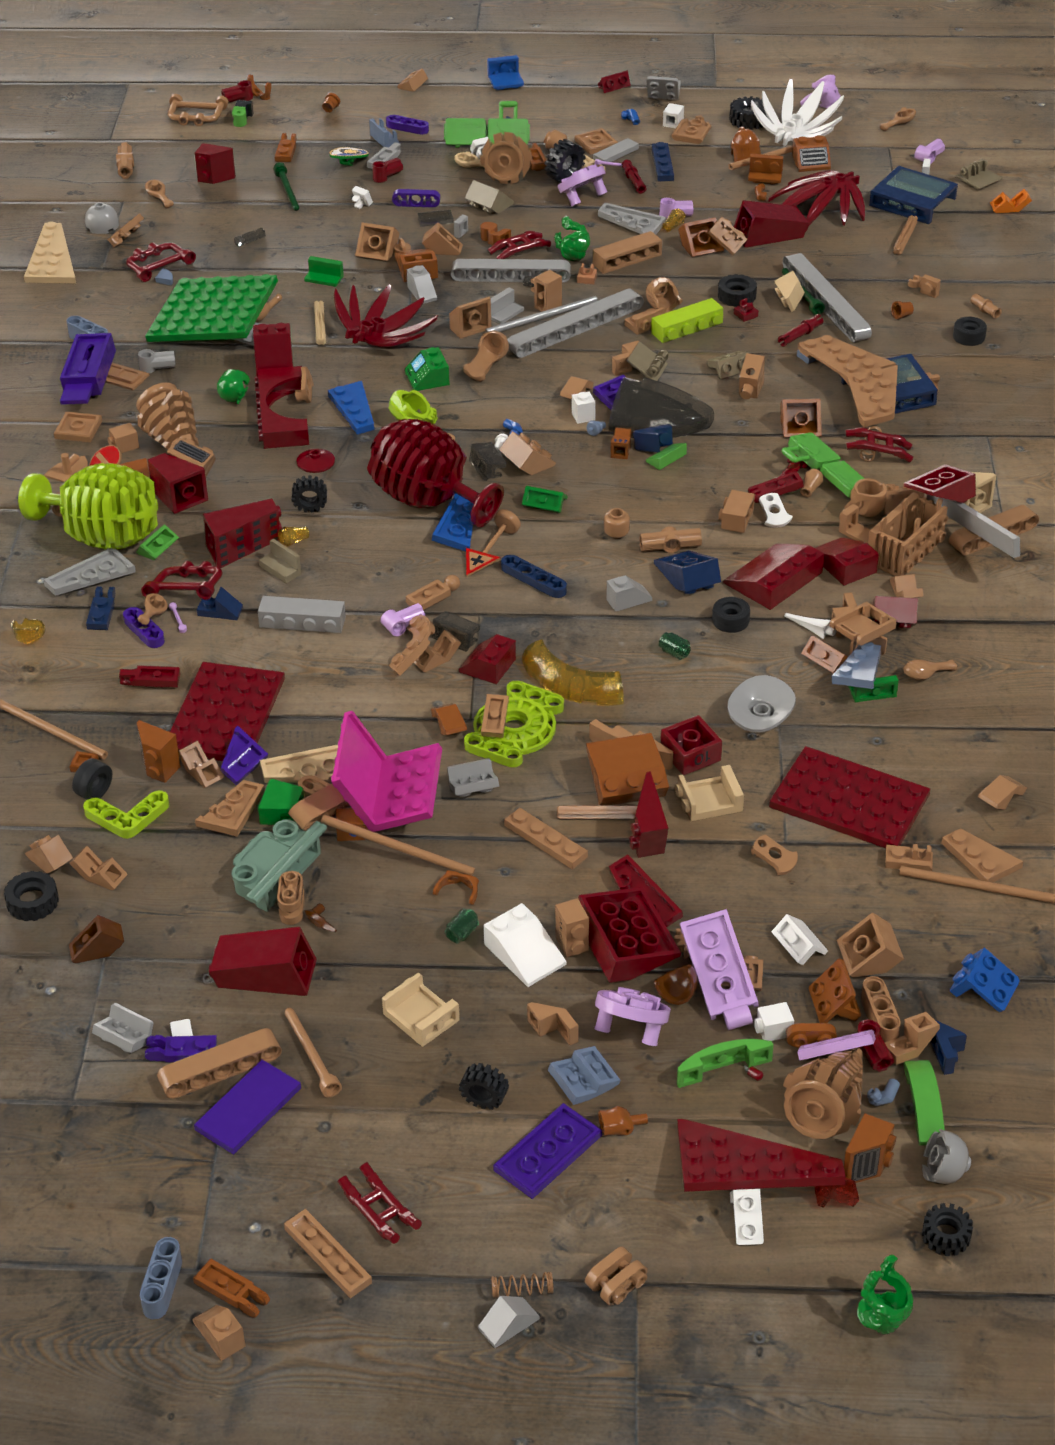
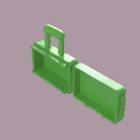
M500 101L499 118H490L487 125L484 118H447L446 123H444V140H446V145L455 146L456 148L471 146L473 140L488 137L494 144V134L511 132L517 138L518 136L522 138L528 145V141H530V124H528V119H517V101ZM503 107H514L513 119L503 118Z
M813 433L790 436L789 446L781 450L782 454L793 463L804 461L812 469H820L823 476L849 498H851V490L855 483L865 479L845 461H840L841 457Z

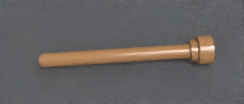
M287 1008L285 1016L320 1077L319 1088L325 1097L336 1096L342 1089L340 1081L336 1076L329 1074L295 1011L292 1008Z

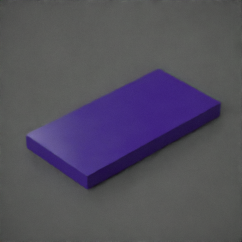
M261 1060L194 1124L195 1131L234 1155L301 1089V1083L266 1061Z
M563 1103L493 1165V1171L533 1199L602 1136V1130Z

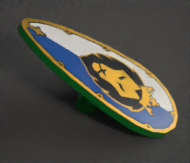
M339 147L331 150L329 156L339 158L340 164L352 166L355 158L367 157L369 152L357 148Z

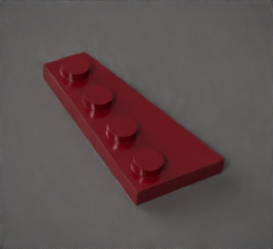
M628 854L609 866L610 873L619 890L644 887L666 927L683 917L682 910Z

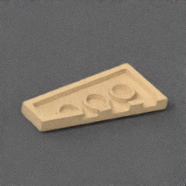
M338 745L260 760L264 782L268 783L270 779H275L286 783H298L302 777L307 775H313L326 782H332L331 776L334 771Z

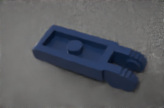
M97 586L86 622L87 629L108 630L115 605V587H109L108 598L102 597V586Z

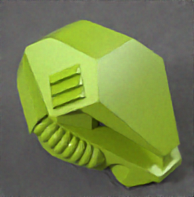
M398 390L390 398L389 410L397 420L418 419L435 424L438 419L437 410L430 407L426 398L416 390L410 392Z

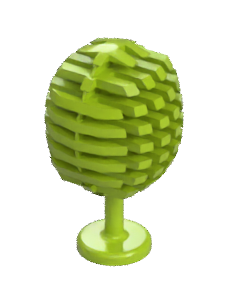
M100 463L85 467L73 474L61 485L60 494L52 493L51 484L44 475L32 473L23 480L19 490V508L27 520H41L46 516L51 505L60 506L64 531L72 538H75V540L99 549L117 550L130 547L143 540L158 526V502L155 498L154 482L149 477L143 475V473L124 465Z

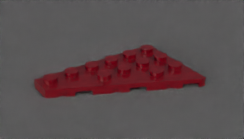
M677 1119L684 1192L845 1185V1171L842 1159L686 1119Z

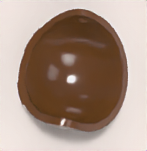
M689 964L665 973L657 978L654 984L657 992L665 1001L680 1005L688 1002L694 995L698 977L693 966Z

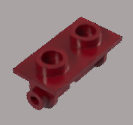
M628 70L601 77L600 82H598V87L603 89L604 93L631 86Z

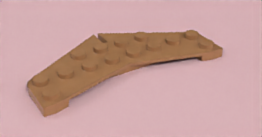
M830 335L798 343V350L808 358L814 357L840 374L847 382L857 408L859 423L863 427L894 419L898 365L895 362L845 343Z

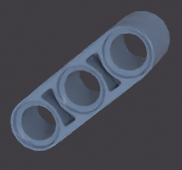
M71 316L66 320L69 337L73 340L76 334L108 333L106 328L81 316Z
M164 1237L156 1243L140 1290L142 1310L149 1319H159L166 1314L182 1266L179 1242L172 1237Z

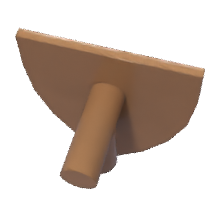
M62 453V462L48 470L44 476L65 482L76 472L88 467V461L85 456L79 457L77 454H73L69 458L68 453Z

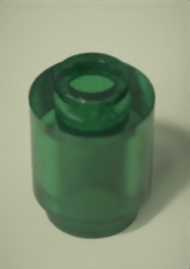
M665 632L659 640V647L662 651L679 660L686 658L690 654V642L672 632Z
M460 909L446 925L445 935L456 944L460 943V941H465L479 925L477 914L471 909Z

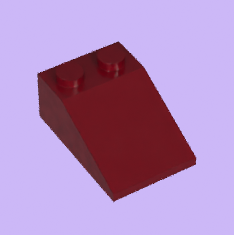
M945 464L905 482L904 487L931 496L964 503L976 496V474Z
M841 537L815 547V549L824 553L823 567L843 586L877 573L879 553L866 542Z
M651 771L646 772L635 814V821L631 824L633 836H630V846L632 850H636L638 858L664 854L669 829Z

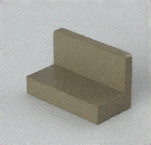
M275 539L270 540L271 553L259 559V566L287 584L301 575L300 556Z

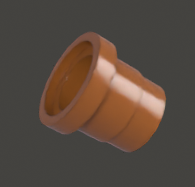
M328 93L322 108L326 112H332L340 105V98L334 93Z
M895 301L891 307V312L895 319H902L904 316L912 315L914 311L911 302Z

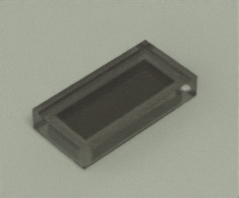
M450 209L418 213L420 227L433 226L438 222L441 225L454 223Z

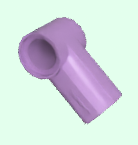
M936 139L927 146L919 145L915 151V159L923 162L924 158L930 159V164H932L936 156L945 150L943 141Z
M672 198L661 199L659 216L666 217V220H671L675 216H692V201H675Z
M419 603L398 612L388 610L382 615L381 624L393 636H400L406 631V627L413 617L420 614L425 616V613Z

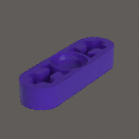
M389 115L386 117V126L390 129L420 135L429 132V123L427 121L399 115Z
M397 189L393 192L392 202L396 206L437 207L441 196L436 190ZM418 195L421 200L414 201L412 196Z
M137 607L127 608L123 612L125 625L148 647H161L165 642L163 631L151 619L148 625L140 623L138 617L144 613L141 609ZM142 626H148V628L139 629Z

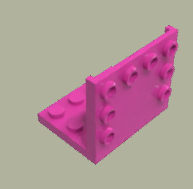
M348 711L344 713L343 723L341 724V734L338 740V750L331 781L333 786L342 794L344 800L353 808L355 814L360 817L372 832L433 817L442 747L439 743L386 756L355 713Z

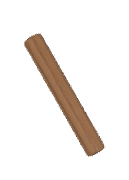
M909 216L893 247L894 254H902L917 224V216Z
M559 805L557 807V818L635 819L638 805Z

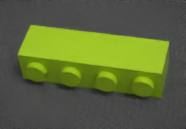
M713 298L653 317L651 333L659 341L665 343L723 323L724 308Z

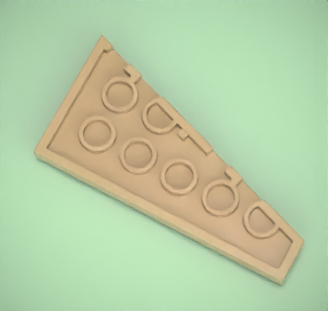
M44 223L24 275L25 283H76L61 223Z

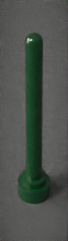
M282 162L276 163L273 167L274 173L277 177H280L293 209L298 211V202L286 176V165Z
M787 268L782 269L783 275L790 273ZM802 286L805 292L803 297L809 303L810 311L814 315L822 314L825 310L823 302L819 299H814Z

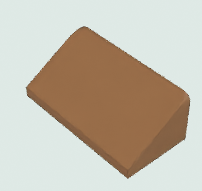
M421 68L409 74L397 87L413 92L428 77Z

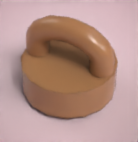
M400 238L399 243L394 246V253L411 251V245L405 243L403 238Z

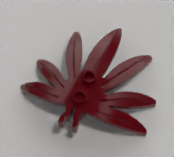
M826 170L797 178L788 182V186L774 193L768 200L770 202L784 193L800 188L782 203V205L796 206L819 193L806 218L810 226L830 203L835 194L840 193L842 225L845 226L849 213L851 194L862 221H865L864 200L857 186L860 176H854L853 171L844 174L833 170Z
M389 284L375 300L365 319L360 321V310L355 286L352 285L350 293L349 314L337 289L334 290L336 311L342 324L347 329L345 338H353L352 343L354 344L361 341L374 346L388 347L409 342L424 336L425 332L412 336L409 335L431 325L437 320L438 315L416 325L397 330L418 312L424 303V297L383 319L381 315L384 312L391 290V285Z

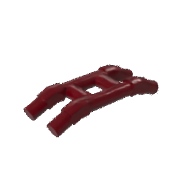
M526 231L520 235L498 240L487 250L492 255L496 251L508 246L496 257V259H506L515 253L534 247H550L551 241L542 239V233ZM520 241L524 243L518 246L515 244Z
M863 427L846 430V437H867V440L846 442L847 450L868 449L892 454L909 463L913 460V456L903 449L910 450L912 444L900 435L877 432ZM875 439L885 441L886 445L875 443Z
M368 1162L362 1164L359 1169L373 1189L369 1194L361 1197V1194L346 1175L337 1181L352 1205L356 1206L376 1229V1232L385 1240H389L393 1244L400 1240V1235L393 1231L386 1223L396 1215L404 1224L415 1230L421 1227V1220L401 1204L383 1184V1181ZM382 1198L390 1207L377 1215L369 1205Z

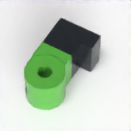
M236 101L232 111L234 126H245L248 116H253L252 101Z

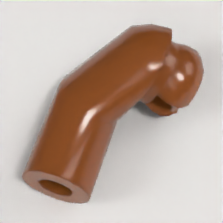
M763 183L755 187V195L758 201H766L767 193L763 192L765 190Z

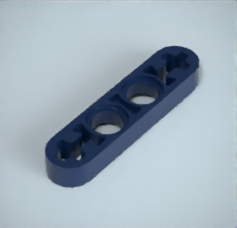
M506 555L502 558L501 569L506 574L551 597L562 598L566 595L567 583L563 579L518 556Z

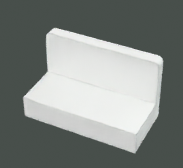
M788 914L771 931L796 962L804 965L815 951L824 955L828 952L802 920Z

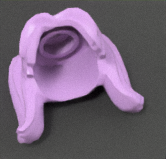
M826 75L812 83V87L816 89L824 81L820 107L829 108L841 97L835 85L834 75ZM812 93L808 94L800 101L801 105L805 103V101L809 98V96Z

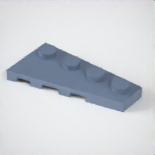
M872 642L862 646L858 645L832 675V684L873 689L881 656V645H874Z

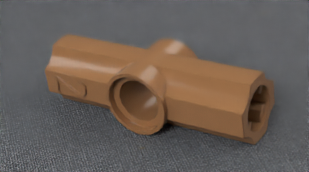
M123 142L118 146V153L116 154L118 175L123 179H127L132 175L134 167L132 146L127 142Z
M665 527L661 532L639 535L641 551L664 549L668 553H674L683 547L702 545L700 528L676 530L674 527Z

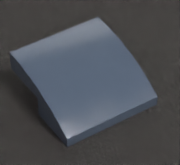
M595 1046L575 1050L572 1058L552 1062L548 1068L550 1074L573 1105L595 1098L611 1090L621 1081Z

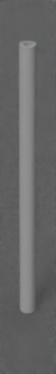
M596 296L572 302L486 328L485 333L492 330L501 332L584 307L598 301Z

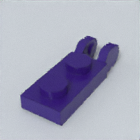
M162 1035L150 1036L146 1038V1045L149 1049L145 1050V1059L150 1061L176 1062L216 1047L217 1036H167L166 1038Z

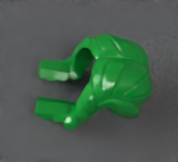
M565 216L561 220L562 227L566 230L576 231L564 237L563 240L561 232L555 233L556 248L560 249L563 258L566 260H581L585 257L586 250L590 245V235L584 225H580L578 222L572 221L569 216Z
M892 1254L884 1258V1262L880 1265L881 1271L872 1270L867 1275L863 1283L864 1288L861 1290L863 1299L859 1302L857 1309L859 1321L865 1327L874 1329L881 1335H888L897 1330L907 1320L913 1310L914 1299L911 1286L902 1275L895 1271L894 1266L898 1258ZM881 1278L882 1281H887L890 1286H893L897 1292L886 1291L879 1294L874 1292V1288Z

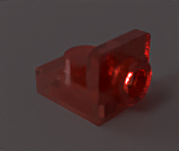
M845 1177V1185L815 1186L814 1191L817 1204L822 1208L831 1199L852 1207L859 1201L856 1182L852 1179Z

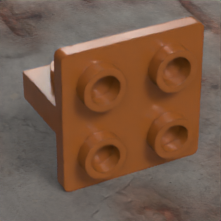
M751 154L748 181L754 183L768 182L770 184L781 183L784 156Z
M839 958L809 986L811 998L820 1023H828L836 1014L856 1021L861 1016L845 962Z

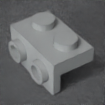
M489 758L447 767L450 789L455 795L460 797L469 796L471 792L475 791L489 792L493 788L499 787L498 777L493 773L492 763Z
M114 1003L111 1005L109 1017L93 1024L92 1033L101 1037L103 1041L120 1047L125 1052L133 1053L146 1046V1038L151 1036L154 1023Z

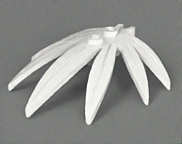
M790 79L782 104V123L779 122L764 91H762V101L767 117L752 100L751 107L762 126L776 135L775 143L783 140V145L786 146L788 141H793V138L825 136L832 132L834 126L842 120V116L821 127L818 126L832 116L842 103L844 95L809 122L820 103L824 81L813 91L797 114H792L793 82Z

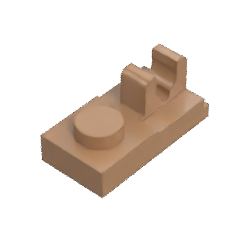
M487 694L481 736L504 737L509 696Z
M914 844L913 848L886 845L885 868L900 869L901 866L932 871V847L927 845V849H919L918 844Z

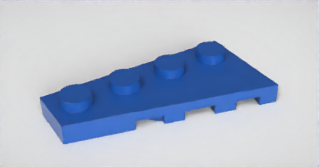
M362 381L337 386L328 390V397L357 435L374 430V421Z
M455 493L432 534L431 541L465 552L466 548L470 549L473 527L471 522L473 503Z

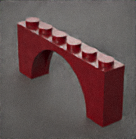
M302 366L258 369V377H255L259 442L263 441L264 449L309 445L307 419L284 417L270 409V406L278 399L296 393L295 390H301Z

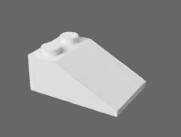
M521 903L484 924V945L527 987L566 965V960L538 918L524 904Z

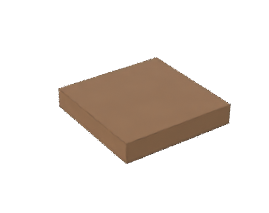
M603 128L575 135L574 139L588 154L597 153L618 143Z
M65 412L54 432V438L91 442L102 422V415Z

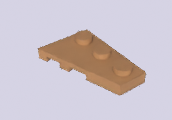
M243 780L225 795L226 798L221 803L211 806L209 812L204 817L200 815L195 819L196 827L238 837L263 796L265 786Z
M961 828L942 837L941 844L979 880L995 882L1023 867L1024 861Z

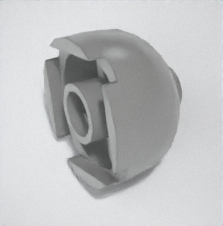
M103 202L96 203L85 214L86 229H90V232L94 234H107L112 228L116 230L119 227L117 212L108 204Z
M939 1129L940 1133L934 1132L931 1135L924 1150L923 1156L928 1157L927 1166L922 1164L923 1176L927 1181L938 1184L955 1183L969 1170L971 1158L969 1157L966 1143L958 1135Z

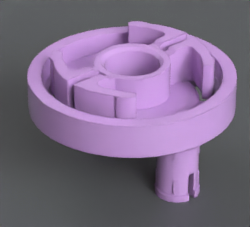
M594 164L573 172L572 176L562 179V183L558 184L557 187L560 194H567L572 207L581 203L576 189L590 182L593 183L598 196L607 193L602 180L606 172L603 166L597 167Z
M618 987V991L600 990L595 1001V1006L599 1008V1013L594 1029L609 1033L613 1015L646 1022L642 1043L657 1046L661 1025L668 1022L671 1009L660 1002L661 998L645 992L639 995L640 991L624 987Z

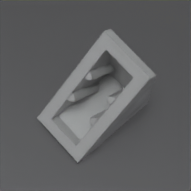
M500 1296L479 1324L478 1329L492 1346L497 1348L538 1321L540 1316L523 1297Z

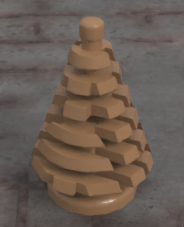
M511 132L494 134V144L488 138L482 149L483 155L480 156L481 166H484L485 172L494 181L495 179L499 180L500 184H508V180H511V184L519 182L521 170L524 178L530 168V161H532L531 150H529L528 145L519 136L517 138Z
M159 383L146 389L140 395L136 408L140 413L138 415V426L141 430L148 433L150 437L167 449L179 437L184 440L185 438L191 439L196 443V446L199 445L198 438L195 436L197 430L192 400L188 392L183 390L180 392V389L178 390L171 383Z
M859 1047L835 1052L828 1056L827 1059L819 1060L820 1058L796 1068L794 1072L787 1075L783 1084L787 1088L784 1094V1109L786 1117L792 1126L801 1134L813 1139H827L847 1132L852 1125L856 1126L861 1115L860 1106L862 1100L863 1052Z

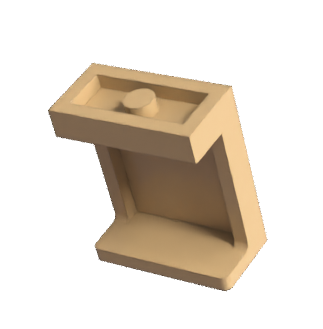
M730 765L721 766V776L686 783L684 776L678 775V784H675L676 796L681 798L682 809L684 813L688 814L691 821L743 811L744 794Z
M420 973L406 979L400 986L389 991L382 998L383 1014L422 1047L460 1020L459 1004L453 999L445 1003L424 986L423 976Z

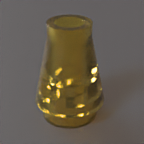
M673 209L663 223V229L670 232L673 228L684 223L685 213L681 209Z
M283 527L278 531L279 542L290 546L309 538V530L307 527Z

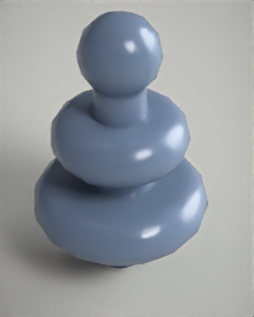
M589 421L586 427L587 432L591 436H597L606 427V423Z

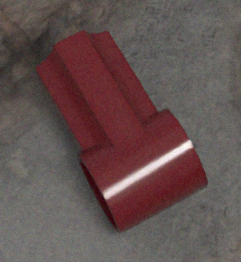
M248 80L238 82L236 86L222 89L221 94L228 99L229 103L237 100L249 101L253 99L252 84Z
M396 157L386 162H374L372 164L373 181L382 183L387 181V177L403 170L401 160Z
M863 1020L858 1024L857 1033L873 1030L876 1039L874 1044L859 1048L864 1052L873 1070L878 1072L885 1071L889 1066L893 1065L894 1058L880 1035V1025L873 1020Z

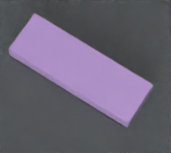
M868 1030L802 1045L797 1053L799 1060L874 1044L876 1038L874 1031Z

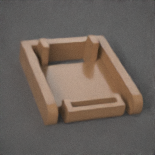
M864 602L831 619L830 627L862 646L895 629L896 619L870 603ZM871 616L872 618H874V619H876L877 621H879L880 624H877L876 622L872 621V620L869 619L868 617Z

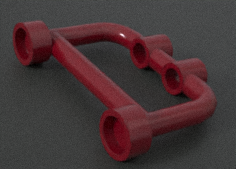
M169 242L160 245L150 243L147 250L135 249L133 255L127 259L126 264L136 272L138 279L147 282L152 277L151 271L178 260H182L190 265L195 261L196 254L190 249H182L175 243ZM168 249L177 253L142 267L134 263L138 260L143 262L148 256L153 254L159 256L162 251Z
M185 561L181 566H171L163 569L153 581H147L143 585L141 593L146 598L149 594H158L160 590H196L197 595L201 599L208 600L214 594V586L222 577L223 572L219 567L212 566L208 561H203L199 566H194L192 562ZM173 574H180L182 577H188L190 574L206 577L208 574H213L208 581L163 582L167 576Z

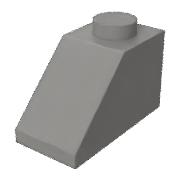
M421 265L407 269V287L416 299L419 300L424 297V303L436 301L437 295L430 274L425 267Z
M626 575L607 580L606 600L615 612L652 601V596L646 588Z

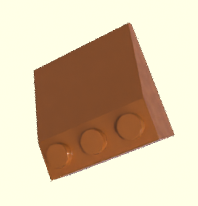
M652 733L586 743L599 805H616L639 801L645 775L649 771H651L658 796H666L669 784L665 767Z

